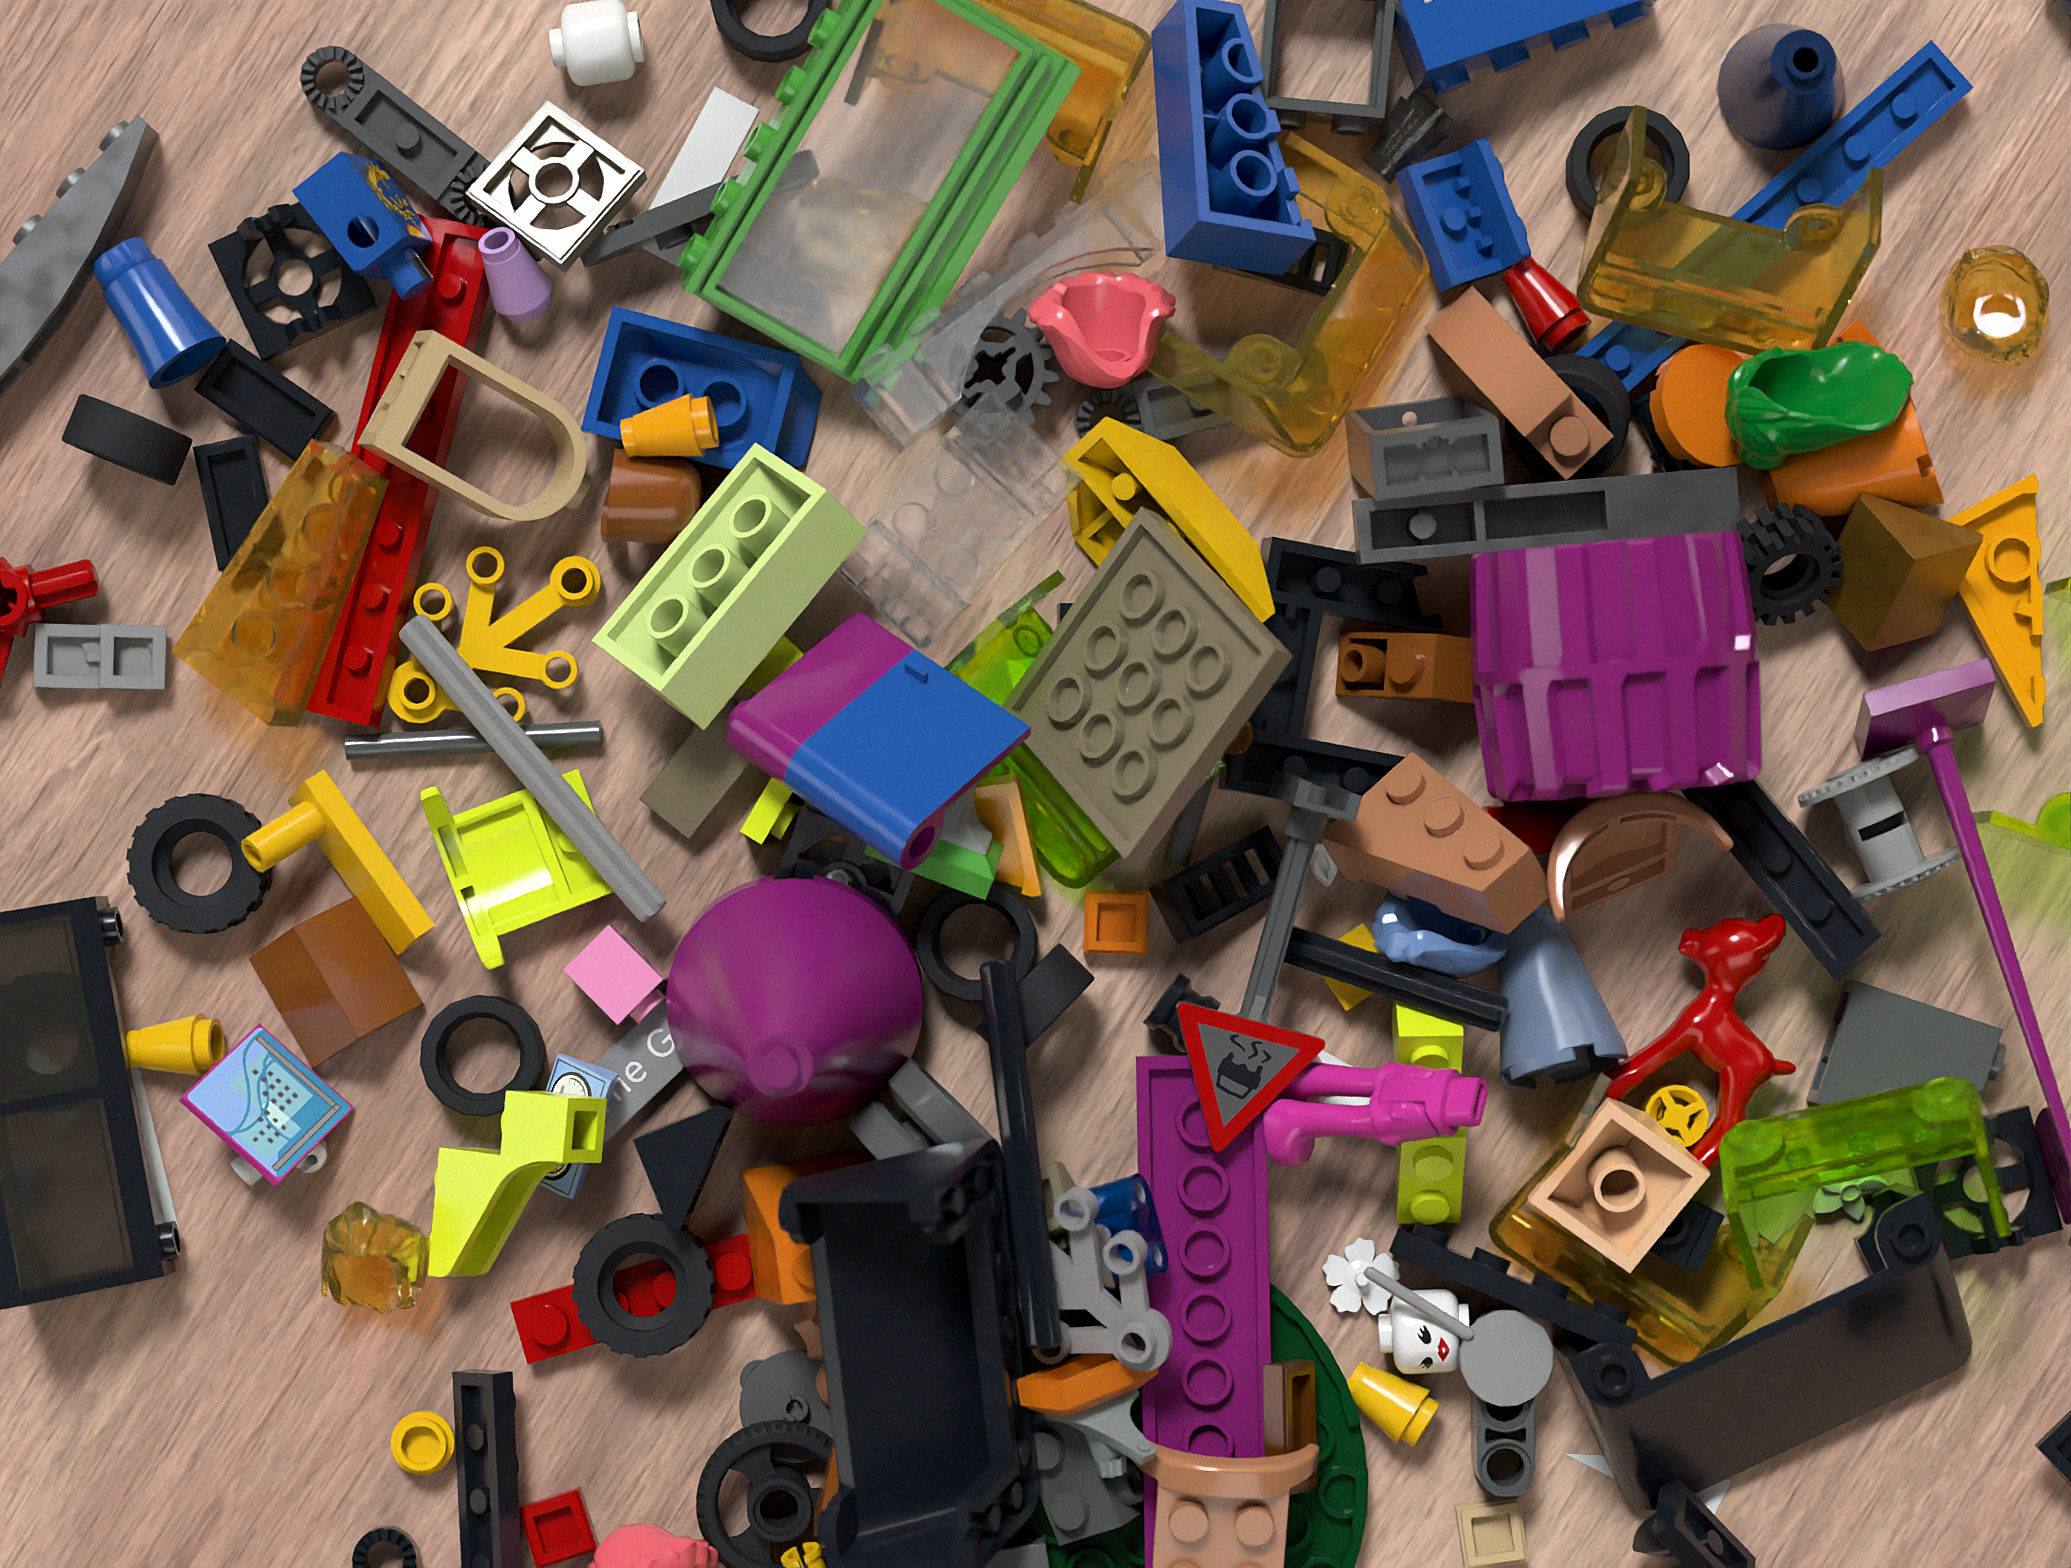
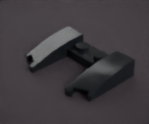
M1278 537L1264 538L1261 542L1260 553L1275 613L1262 624L1293 657L1225 750L1218 789L1280 800L1269 794L1276 769L1310 781L1314 785L1323 787L1324 783H1328L1363 796L1405 757L1301 737L1322 615L1441 634L1443 623L1440 613L1423 617L1412 580L1413 578L1429 574L1427 566L1403 561L1357 565L1356 552Z

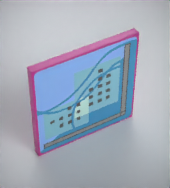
M258 1024L179 1100L181 1104L275 1187L354 1109L348 1101L261 1024Z

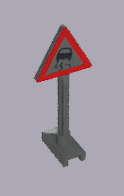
M1276 769L1269 794L1292 805L1284 834L1289 835L1240 1012L1230 1014L1185 1001H1179L1175 1006L1209 1143L1216 1152L1223 1151L1325 1048V1041L1320 1037L1269 1024L1267 1017L1316 843L1322 844L1329 818L1356 821L1362 796L1328 783H1324L1323 787L1314 785L1310 781Z

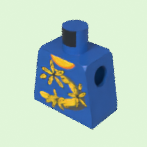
M340 151L292 190L302 206L351 269L358 275L382 280L388 279L403 301L420 294L433 282L434 277L418 256L433 242L432 236L382 161Z

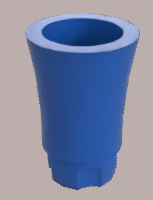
M140 237L121 242L116 247L103 253L92 265V269L104 291L103 298L130 341L151 388H165L188 378L210 363L225 347L226 338L199 311L177 283L164 261L157 259Z

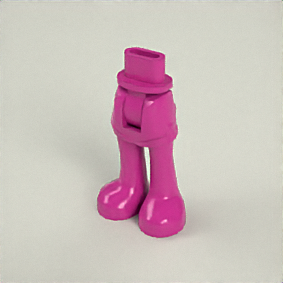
M1316 1056L1278 1094L1280 1098L1275 1097L1264 1108V1136L1268 1153L1273 1162L1278 1166H1300L1309 1161L1315 1147V1138L1359 1137L1380 1140L1385 1146H1393L1404 1142L1435 1138L1440 1135L1453 1136L1459 1127H1476L1481 1124L1488 1087L1483 1077L1463 1078L1457 1069L1436 1070L1398 1062H1389L1381 1068L1368 1069L1323 1063L1320 1057ZM1326 1097L1370 1098L1369 1105L1323 1103Z

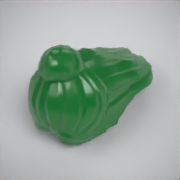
M1859 340L1842 341L1817 350L1781 349L1777 346L1770 350H1764L1736 367L1727 381L1724 417L1730 436L1738 443L1736 445L1738 458L1752 468L1770 470L1780 466L1788 455L1813 452L1843 443L1861 435H1869L1884 430L1897 419L1900 411L1905 406L1906 399L1911 393V387L1914 384L1913 375L1894 353H1885L1879 346Z

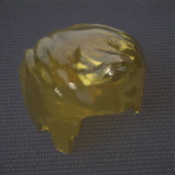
M1991 245L1967 249L1962 257L1952 265L1942 285L1939 296V310L1942 323L1951 340L1964 354L1980 360L1992 361V363H2009L2013 367L2024 365L2036 354L2044 336V329L2048 327L2050 322L2049 285L2045 276H2042L2031 260L2014 247Z
M361 1201L352 1203L340 1215L327 1223V1227L323 1232L320 1259L322 1296L327 1297L329 1286L332 1297L337 1304L366 1307L381 1314L391 1313L394 1310L410 1309L416 1305L424 1288L428 1272V1235L424 1234L418 1226L411 1224L402 1217H395L394 1214L390 1213L383 1214L382 1212H377L369 1204Z

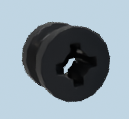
M1179 973L1142 1023L1152 1030L1162 1029L1172 1037L1173 1046L1184 1054L1186 1049L1175 1009L1176 1004L1179 1001H1185L1218 1010L1221 1003L1212 996H1200L1192 990L1191 980L1182 973Z

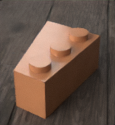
M1412 751L1362 796L1356 821L1336 819L1325 829L1322 844L1344 879L1358 884L1365 880L1386 887L1393 896L1408 901L1411 897L1433 903L1443 913L1507 935L1548 898L1547 876L1531 849Z

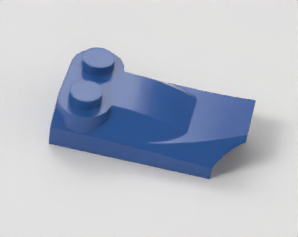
M613 306L581 430L584 433L603 437L612 442L623 443L620 430L621 419L631 418L633 415L692 393L694 398L709 396L716 416L719 446L705 449L704 456L681 457L732 471L756 442L790 466L796 467L805 463L823 392L817 388L805 372L799 357L800 355Z

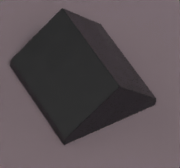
M719 1102L643 1133L633 1139L667 1226L680 1231L689 1222L735 1114L734 1106L725 1102Z

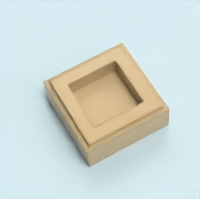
M1517 1495L1454 1505L1464 1568H1489L1529 1561L1520 1499Z

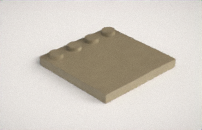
M1141 506L1001 707L1031 727V736L1024 743L1122 857L1127 861L1143 866L1293 655L1158 513Z

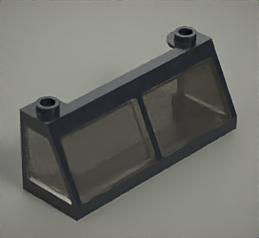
M92 896L0 912V1310L164 1277L176 1272L174 1260L181 1259L182 1257L181 1238L176 1222H166L161 1211L156 1209L111 959L115 957V945L124 944V927L118 907H109L108 896Z

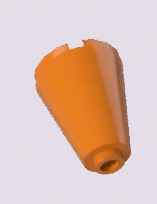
M1911 394L1908 395L1906 404L1900 411L1897 419L1886 429L1869 435H1861L1843 443L1813 452L1788 455L1780 466L1770 469L1769 473L1759 475L1769 511H1775V503L1786 502L1791 511L1797 503L1804 505L1809 512L1813 510L1819 517L1850 515L1861 491L1911 509L1928 508L1944 504L1945 501L1923 430L1915 413L1916 409Z

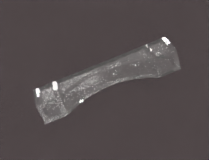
M1153 152L1135 166L1128 158L1121 161L1098 182L1103 190L1088 202H1086L1081 194L1070 200L1053 215L1051 220L1056 226L1040 239L1033 231L1026 234L1003 255L1009 263L992 276L985 268L975 273L956 290L955 294L960 298L957 303L944 313L936 305L933 306L907 328L908 333L912 337L895 350L888 343H885L860 363L857 368L863 375L851 394L899 453L941 422L953 410L961 398L967 366L981 333L1013 300L1040 283L1073 271L1105 266L1140 267L1165 247L1160 161Z

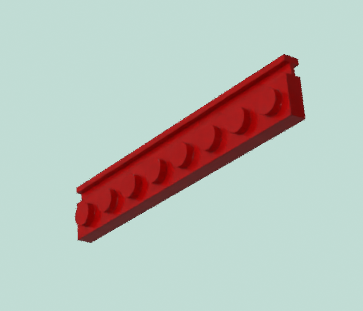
M420 214L417 215L432 236L433 242L418 256L434 277V280L420 294L405 301L400 298L392 287L286 705L379 729L401 643L399 632L406 624L439 490L359 446L357 442L416 331L434 330L474 353L489 295V286L478 244L481 237L492 229L440 218L425 217ZM449 364L405 445L406 449L442 469H445L468 378L467 374Z

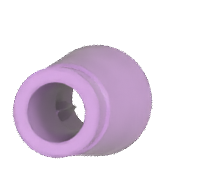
M498 227L485 233L481 237L478 247L481 252L494 309L498 313L505 315L508 320L517 323L528 322L541 316L549 308L552 301V281L516 237L512 229Z

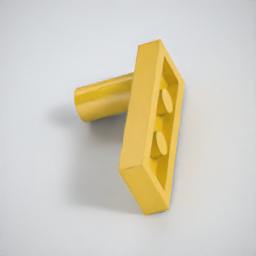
M325 769L305 780L287 800L292 809L241 841V848L247 861L255 870L263 873L315 840L351 892L361 902L397 956L417 944L436 926Z

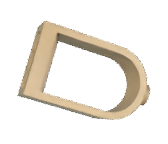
M434 330L416 331L357 442L359 446L475 511L497 519L531 521L550 516L564 506L573 510L581 503L591 484V476L585 474L587 451L582 430L573 415L562 404ZM448 364L530 410L541 418L549 428L556 447L555 470L547 487L533 500L518 506L507 505L405 448Z

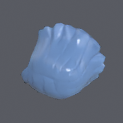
M1389 889L1383 904L1374 915L1376 921L1372 924L1373 939L1376 940L1373 945L1386 955L1389 960L1396 963L1403 961L1456 980L1480 974L1496 961L1503 958L1508 948L1509 939L1507 934L1443 913L1433 903L1411 897L1408 901L1393 896Z

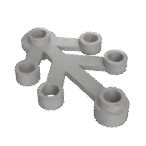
M1079 1186L1070 1188L1056 1200L1054 1216L1057 1222L1068 1230L1072 1259L1049 1239L1058 1310L1086 1309L1104 1326L1070 1328L1065 1322L1059 1320L1062 1337L1060 1350L1048 1348L1032 1350L1037 1359L1046 1364H1056L1069 1353H1113L1123 1366L1138 1372L1154 1370L1170 1355L1173 1341L1172 1329L1168 1320L1159 1311L1149 1306L1144 1262L1148 1255L1147 1244L1138 1233L1124 1230L1112 1237L1103 1248V1259L1106 1266L1112 1272L1119 1274L1120 1303L1104 1289L1095 1218L1099 1211L1097 1198L1087 1188ZM1069 1200H1075L1083 1207L1084 1218H1079L1070 1211ZM1118 1244H1124L1131 1249L1133 1253L1132 1262L1124 1260L1119 1255ZM1130 1333H1137L1144 1339L1146 1350L1141 1349L1133 1342Z

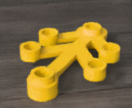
M481 546L474 549L466 560V570L471 578L460 645L456 652L472 670L480 669L542 680L547 686L557 690L567 689L574 685L579 677V665L571 654L564 651H552L543 655L505 647L565 605L572 608H584L593 604L600 596L603 588V578L598 567L590 560L580 556L562 559L553 568L549 585L490 625L497 583L502 580L506 573V560L498 550L492 547ZM484 554L493 555L498 563L497 571L488 578L479 577L475 570L477 559ZM575 569L583 571L587 579L585 588L579 593H569L563 584L565 575ZM427 583L416 591L413 604L417 614L426 615L441 633L443 620L447 619L454 609V597L445 586L438 583ZM431 591H440L445 597L443 610L438 614H428L423 607L425 595ZM413 653L411 661L400 665L394 670L387 699L394 713L403 720L420 724L437 719L446 709L462 712ZM557 658L566 659L571 666V673L563 682H554L548 675L549 664ZM423 679L429 686V696L424 702L415 704L408 698L407 688L412 681ZM503 687L492 693L497 700L504 695L514 696L518 701L519 707L516 715L512 718L517 724L524 719L527 713V702L519 691Z

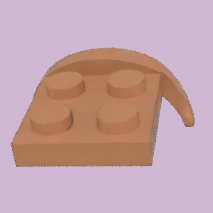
M1629 791L1623 792L1619 796L1606 797L1583 809L1570 819L1553 842L1547 869V894L1553 919L1557 923L1565 921V919L1675 872L1681 825L1705 835L1723 851L1731 849L1733 842L1724 829L1707 812L1675 793L1669 791L1654 793Z
M1149 1441L1158 1450L1154 1460L1143 1465H1139L1135 1461L1133 1463L1143 1472L1158 1480L1152 1568H1284L1289 1488L1302 1483L1314 1473L1319 1460L1320 1449L1318 1445L1309 1443L1298 1451L1271 1457L1226 1458L1182 1452Z

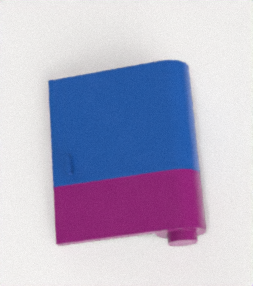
M858 610L752 699L741 701L732 710L727 720V742L729 748L906 871L921 865L937 846L943 833L944 811L1031 736V727Z

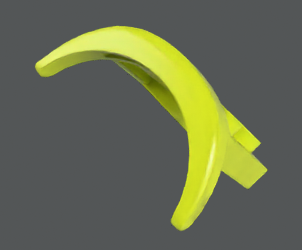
M576 769L562 774L561 776L597 817L580 770ZM437 786L421 791L420 799L467 927L486 969L492 970L505 963L500 936L615 893L527 788L454 816L441 790Z

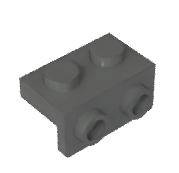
M1045 1414L1033 1415L1039 1468V1496L1059 1546L1121 1527L1144 1512L1143 1474L1130 1458L1126 1456L1127 1472L1123 1475L1113 1478H1102L1098 1476L1094 1457L1083 1432L1063 1422L1049 1421L1046 1419Z

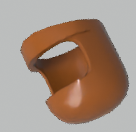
M615 449L610 485L601 514L600 535L602 541L620 544V541L671 545L702 507L703 486L697 468L689 460L681 456L641 457L639 455L628 457L625 450Z

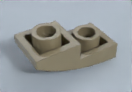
M732 697L705 730L698 725L693 729L639 798L640 801L687 838L691 837L750 763L729 748L727 742V720L732 710L739 704Z

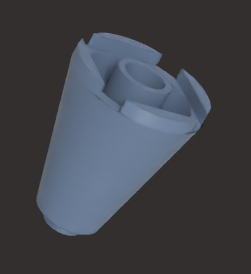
M1537 907L1507 935L1509 940L1506 954L1498 960L1499 994L1509 999L1508 1015L1499 1031L1500 1076L1503 1088L1506 1090L1536 1089L1534 1076L1539 1075L1543 1080L1555 1079L1556 1085L1576 1081L1610 1070L1620 1065L1619 1059L1627 1060L1629 1057L1626 1044L1563 922H1555L1552 915H1546L1544 907Z

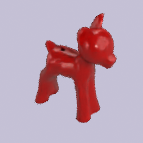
M1769 913L1757 922L1742 917L1722 919L1703 930L1686 928L1681 935L1678 951L1699 966L1704 973L1706 985L1699 995L1680 1011L1676 1020L1660 1036L1627 1060L1622 1061L1620 1065L1592 1079L1608 1098L1619 1102L1658 1069L1687 1051L1693 1053L1702 1064L1716 1071V1116L1702 1138L1689 1149V1152L1709 1172L1713 1170L1716 1164L1747 1129V1108L1758 1092L1773 1076L1790 1075L1796 1071V1066L1793 1063L1774 1058L1767 1046L1739 1017L1735 1008L1737 997L1764 972L1770 961L1771 954L1778 948L1786 934V920L1780 913Z

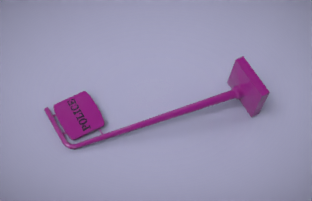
M1984 658L1863 693L1853 736L1861 759L1916 743L1920 754L1928 756L2048 1106L2039 1112L2035 1121V1130L2060 1213L2065 1225H2070L2071 1127L1951 747L1956 742L1953 732L1984 723L1997 682L1989 658ZM2070 1236V1238H2069V1240H2068V1245H2069L2070 1247H2071V1236Z

